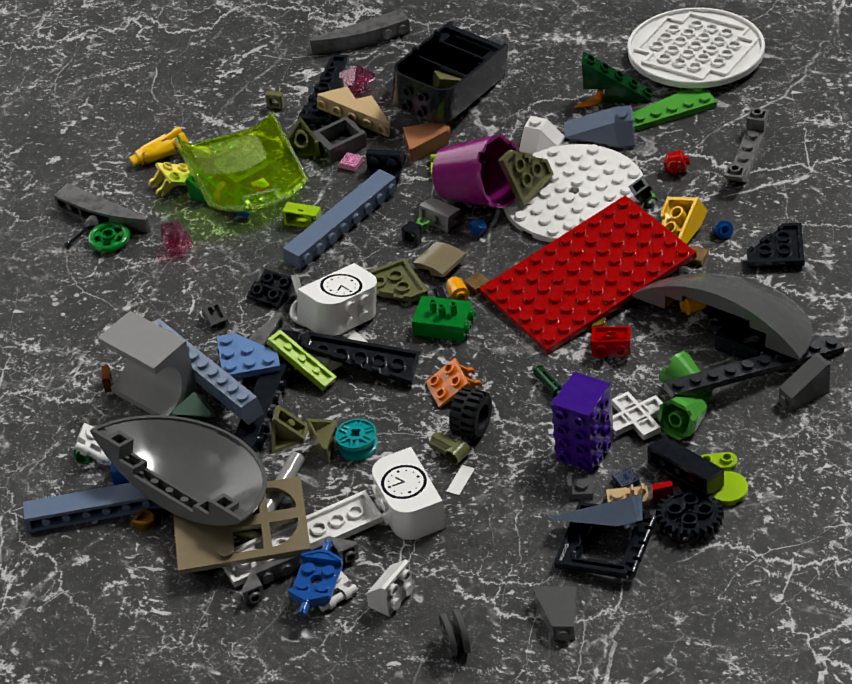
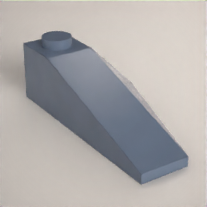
M631 105L613 107L564 122L565 139L584 143L588 141L601 146L605 144L613 148L635 147V121Z
M642 495L555 515L553 520L609 526L624 525L625 529L637 526L636 522L643 520Z

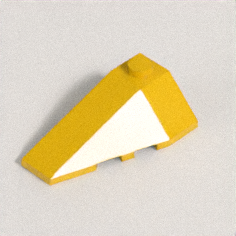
M667 196L660 217L662 218V225L687 244L701 227L708 210L699 198Z

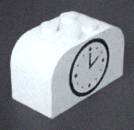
M353 263L297 289V321L315 333L335 336L371 320L376 315V277Z
M412 447L384 456L374 464L372 468L374 486H372V489L376 496L374 500L375 505L379 511L383 512L385 524L390 525L396 536L406 540H415L446 528L443 501Z

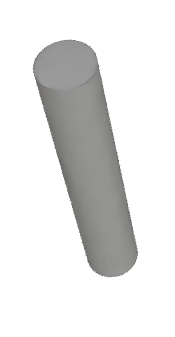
M291 452L275 480L295 477L305 461L303 455L298 452ZM267 492L268 512L276 511L284 494Z

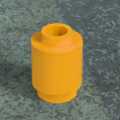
M458 277L448 279L446 290L451 299L466 301L469 297V291L463 280Z
M688 297L679 303L681 310L688 315L703 310L707 306V304Z

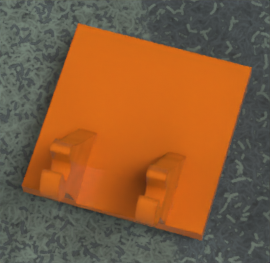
M453 358L425 381L440 409L451 401L462 387L477 389L476 385L482 387L480 380L470 379L469 373L475 375V370L472 367L466 368L460 365L456 358Z

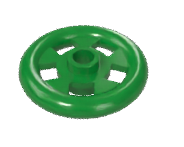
M105 222L97 225L90 231L88 244L93 250L98 252H114L123 248L128 243L130 231L122 223ZM100 238L101 241L95 242V239Z

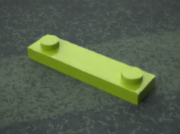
M282 330L277 331L267 339V345L278 352L279 355L322 391L336 381L337 376Z

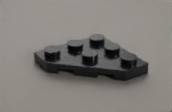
M782 223L774 233L767 234L759 240V244L747 249V268L805 266L801 223Z

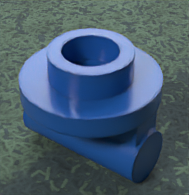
M726 220L719 221L715 227H712L713 234H716L721 239H727L733 234V225Z

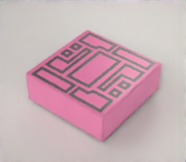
M347 152L339 163L340 168L356 172L363 162V156Z

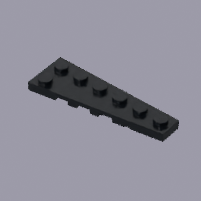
M349 55L331 56L324 72L320 76L319 83L315 85L314 92L310 94L308 103L302 108L298 119L301 117L306 124L325 125L332 123L334 115L317 108V94L342 88L349 64Z
M308 332L304 344V350L308 353L411 386L413 385L421 357L420 351Z

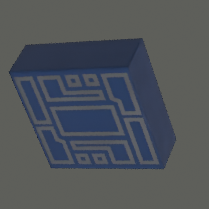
M631 467L612 474V479L619 488H629L630 484H633V487L640 484V479Z

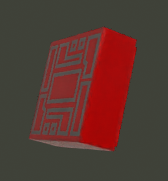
M671 481L651 485L653 504L660 503L661 498L666 499V494L673 496Z

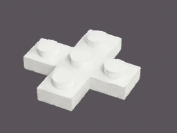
M629 392L613 398L612 406L619 412L613 415L614 435L617 437L634 429L643 440H646L661 433V427L654 418L658 417L660 404L663 402L655 395L638 403Z

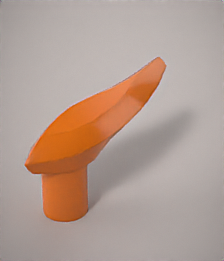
M597 89L596 96L575 105V108L591 107L599 104L605 98L603 95L604 89Z

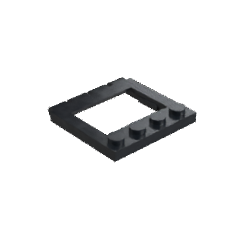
M578 502L576 510L600 504ZM642 511L643 520L636 522L637 526L634 527L620 564L609 563L604 560L580 558L594 524L570 522L555 558L554 566L558 569L628 579V576L634 577L637 574L646 546L649 543L657 517L651 515L650 511Z

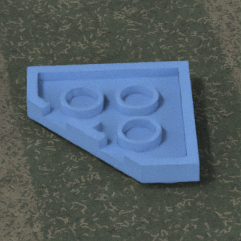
M236 333L217 336L221 368L234 379L281 371L278 352Z

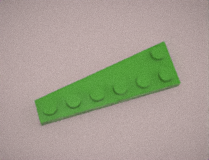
M707 88L685 89L633 112L635 132L716 108L717 102Z

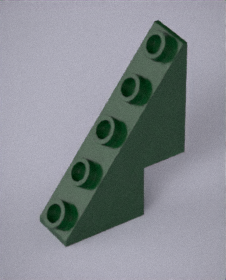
M583 52V89H604L605 103L651 102L653 94L651 88L610 67L607 63L601 62L593 55Z

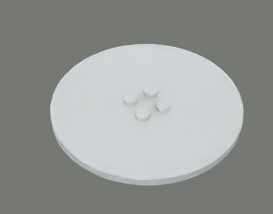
M683 8L658 14L640 24L629 37L627 52L632 66L643 76L655 82L679 88H710L732 83L754 71L764 57L765 41L761 31L742 16L712 8Z

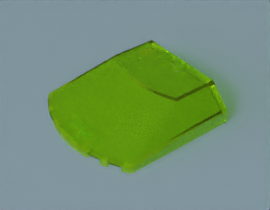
M270 111L269 115L254 127L202 141L187 143L182 141L180 135L175 136V143L210 208L235 212L264 209L290 198L308 181V177L274 111Z

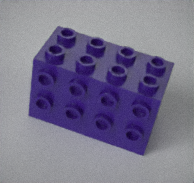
M573 372L566 384L562 385L558 396L554 397L551 402L553 412L552 423L554 424L553 437H555L554 450L556 451V460L593 472L596 466L601 464L605 452L610 450L614 440L611 383Z

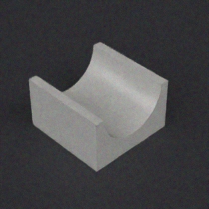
M129 311L98 337L101 345L127 358L125 367L118 380L111 386L112 393L152 415L176 416L173 415V410L191 393H198L187 342L179 336Z

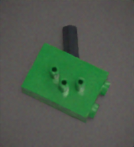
M436 285L432 290L434 297L421 296L412 319L413 335L465 341L467 334L471 333V323L476 319V310L473 309V302L447 299L443 287Z

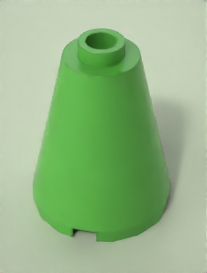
M681 351L670 359L672 363L668 367L665 365L662 368L659 380L664 384L665 381L701 371L687 352ZM713 389L690 396H698L705 403H708L713 397Z

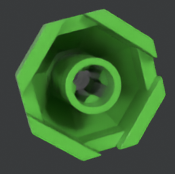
M698 396L675 397L660 404L658 420L660 423L663 422L665 426L663 430L667 435L681 440L695 433L706 415L707 405Z

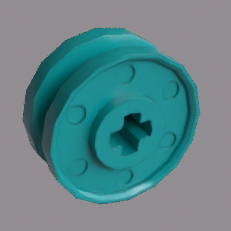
M352 419L346 421L335 432L338 452L347 460H364L371 457L378 448L376 427L368 420Z

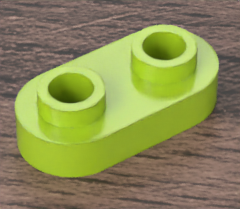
M731 452L701 455L706 460L723 468L724 471H734L737 468V456Z

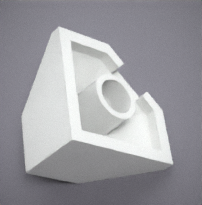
M530 116L524 126L519 153L533 155L552 146H561L565 136L548 119Z

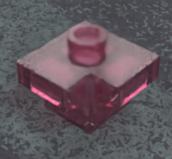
M353 65L341 71L339 78L344 80V87L348 86L351 92L357 94L368 89V82L375 80V73L362 68L361 65Z
M179 221L161 224V242L168 257L186 254V248L192 247V240L188 232L183 231Z

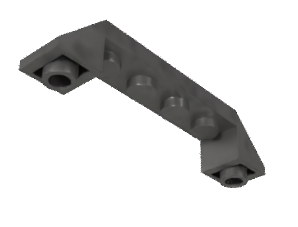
M750 108L746 118V132L733 164H728L724 178L747 183L764 139L768 117L767 109Z
M327 536L310 543L311 551L322 549L324 540L331 539L333 544L330 551L342 558L343 565L360 558L356 541ZM301 554L275 558L252 568L241 590L245 606L265 599L263 585L298 571L302 563Z

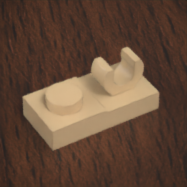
M641 483L639 487H633V484H630L629 488L606 489L607 503L642 495V506H650L648 489L644 483Z

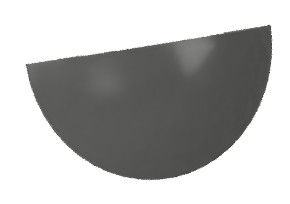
M724 273L685 274L651 283L632 294V297L664 309L675 300L682 302L688 297L750 320V328L766 333V348L798 360L806 354L812 342L813 331L810 319L795 301L768 285L745 277Z
M144 415L113 420L90 429L93 438L107 458L135 488L160 507L187 520L217 526L238 524L256 511L265 496L267 476L258 455L244 441L214 425L184 417Z

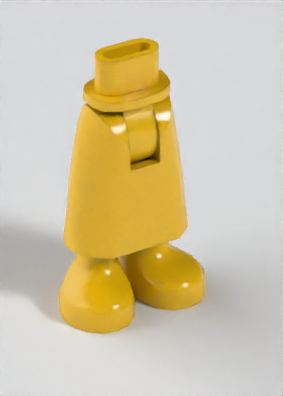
M176 127L167 135L163 134L135 151L134 155L129 157V160L135 167L139 164L143 166L144 162L150 164L176 154V147H181L184 152L188 153L189 151L185 146L189 141L181 128Z

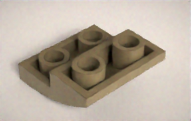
M436 241L413 263L415 268L429 270L431 276L445 277L449 275L455 266L460 265L467 255L452 245Z

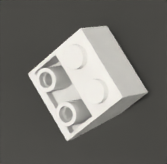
M405 559L390 565L366 593L368 607L389 617L400 607L401 602L406 596L412 593L413 584L408 560Z

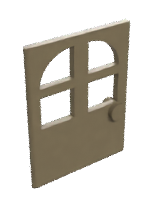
M301 476L267 481L265 496L259 505L260 513L252 514L238 524L225 526L206 525L173 514L179 575L299 555L311 551ZM266 492L282 493L288 496L296 507L268 512ZM298 522L294 534L287 541L280 545L272 546L270 526ZM262 528L264 548L235 552L234 532Z

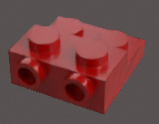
M631 326L592 327V356L604 358L614 355L616 357L631 355Z

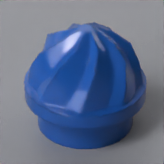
M475 218L469 222L472 236H481V234L486 232L487 224L485 221Z

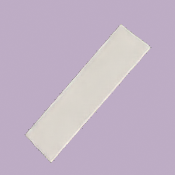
M462 465L446 492L460 495L475 468Z

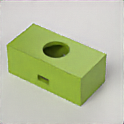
M287 202L282 210L285 225L308 228L322 216L321 207Z

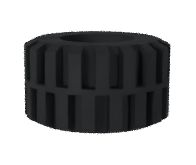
M462 387L458 391L452 402L449 414V428L453 435L476 441L484 435L492 414V398L490 393L469 387Z

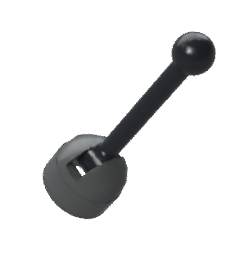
M90 215L85 221L86 227L71 240L66 241L64 246L66 248L71 247V243L85 231L92 230L101 224L94 215Z

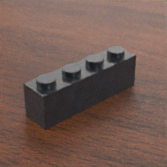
M664 436L647 446L648 463L701 494L709 496L724 486L723 468Z

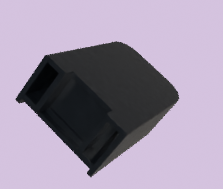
M449 21L440 29L434 30L430 37L418 46H414L412 51L394 65L392 103L397 108L430 122L446 123L453 120L505 76L508 44L500 45L455 27L453 22ZM434 70L462 78L450 88L432 87Z

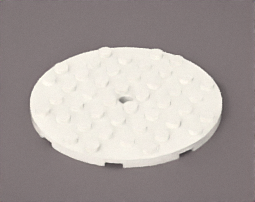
M595 144L552 146L534 153L533 156L547 159L554 175L525 206H519L515 199L511 205L503 209L509 221L521 232L526 231L532 234V237L551 243L625 195L643 209L645 202L641 204L628 187L642 177L643 173L628 157L609 148Z

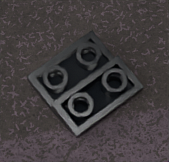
M264 269L259 281L253 282L247 298L279 308L294 291L292 278Z

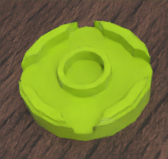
M724 471V486L709 496L715 495V500L719 499L720 505H736L737 502H742L747 497L748 482L739 473Z

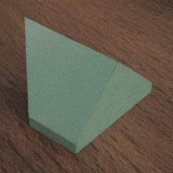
M195 392L191 393L173 410V415L210 418H215L216 416L204 395Z

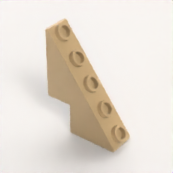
M348 86L317 94L318 109L340 118L347 116L359 126L386 137L390 136V122L372 95L355 99Z

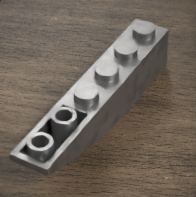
M67 183L54 194L57 209L86 221L90 215H94L101 224L117 222L126 225L129 231L149 233L151 231L148 217L96 196L91 192L82 190L77 186Z

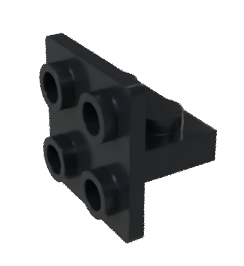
M367 149L365 179H368L381 169L395 176L396 181H399L406 161V155H402V151Z

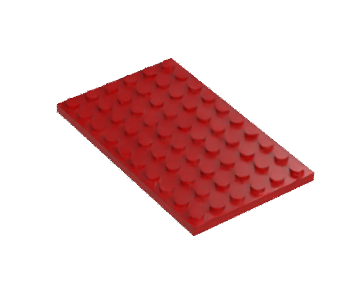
M625 195L480 287L479 290L480 294L546 353L550 354L590 328L591 324L608 316L635 297H632V294L639 289L665 279L697 258V253Z

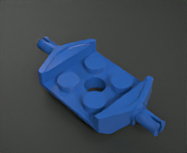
M331 539L324 540L322 549L301 554V566L293 587L288 589L289 597L295 603L301 604L298 615L301 617H306L309 608H312V606L327 605L333 595L343 562L341 557L330 551L333 544ZM315 580H321V581H322V582H319L318 584H312Z

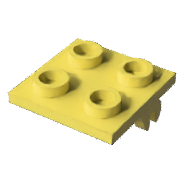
M156 163L155 166L158 170L154 177L149 180L148 184L152 187L154 183L156 188L164 180L161 187L156 190L158 197L160 193L164 197L175 185H186L185 180L191 171L183 163Z

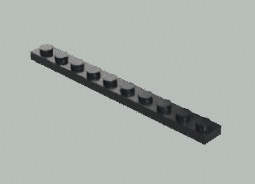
M833 335L812 341L808 351L800 360L774 351L664 382L663 388L672 399L675 397H686L805 364L816 353H819L823 358L844 353L845 346Z

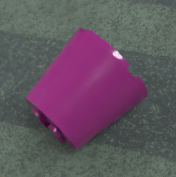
M493 135L441 148L436 154L432 166V178L437 193L443 199L493 208L508 207L516 198L498 160L508 150L518 151L516 145L512 140L506 139L504 135Z

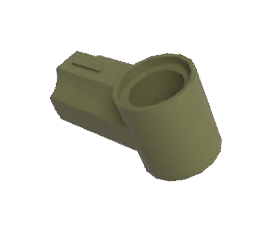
M435 432L429 441V446L445 455L448 462L453 465H457L471 452L467 442L462 439L455 441L441 432Z

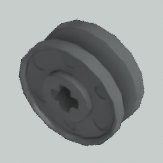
M459 609L452 610L453 620L449 621L446 613L439 614L442 635L451 658L457 656V646L459 645L465 654L471 652L467 629Z

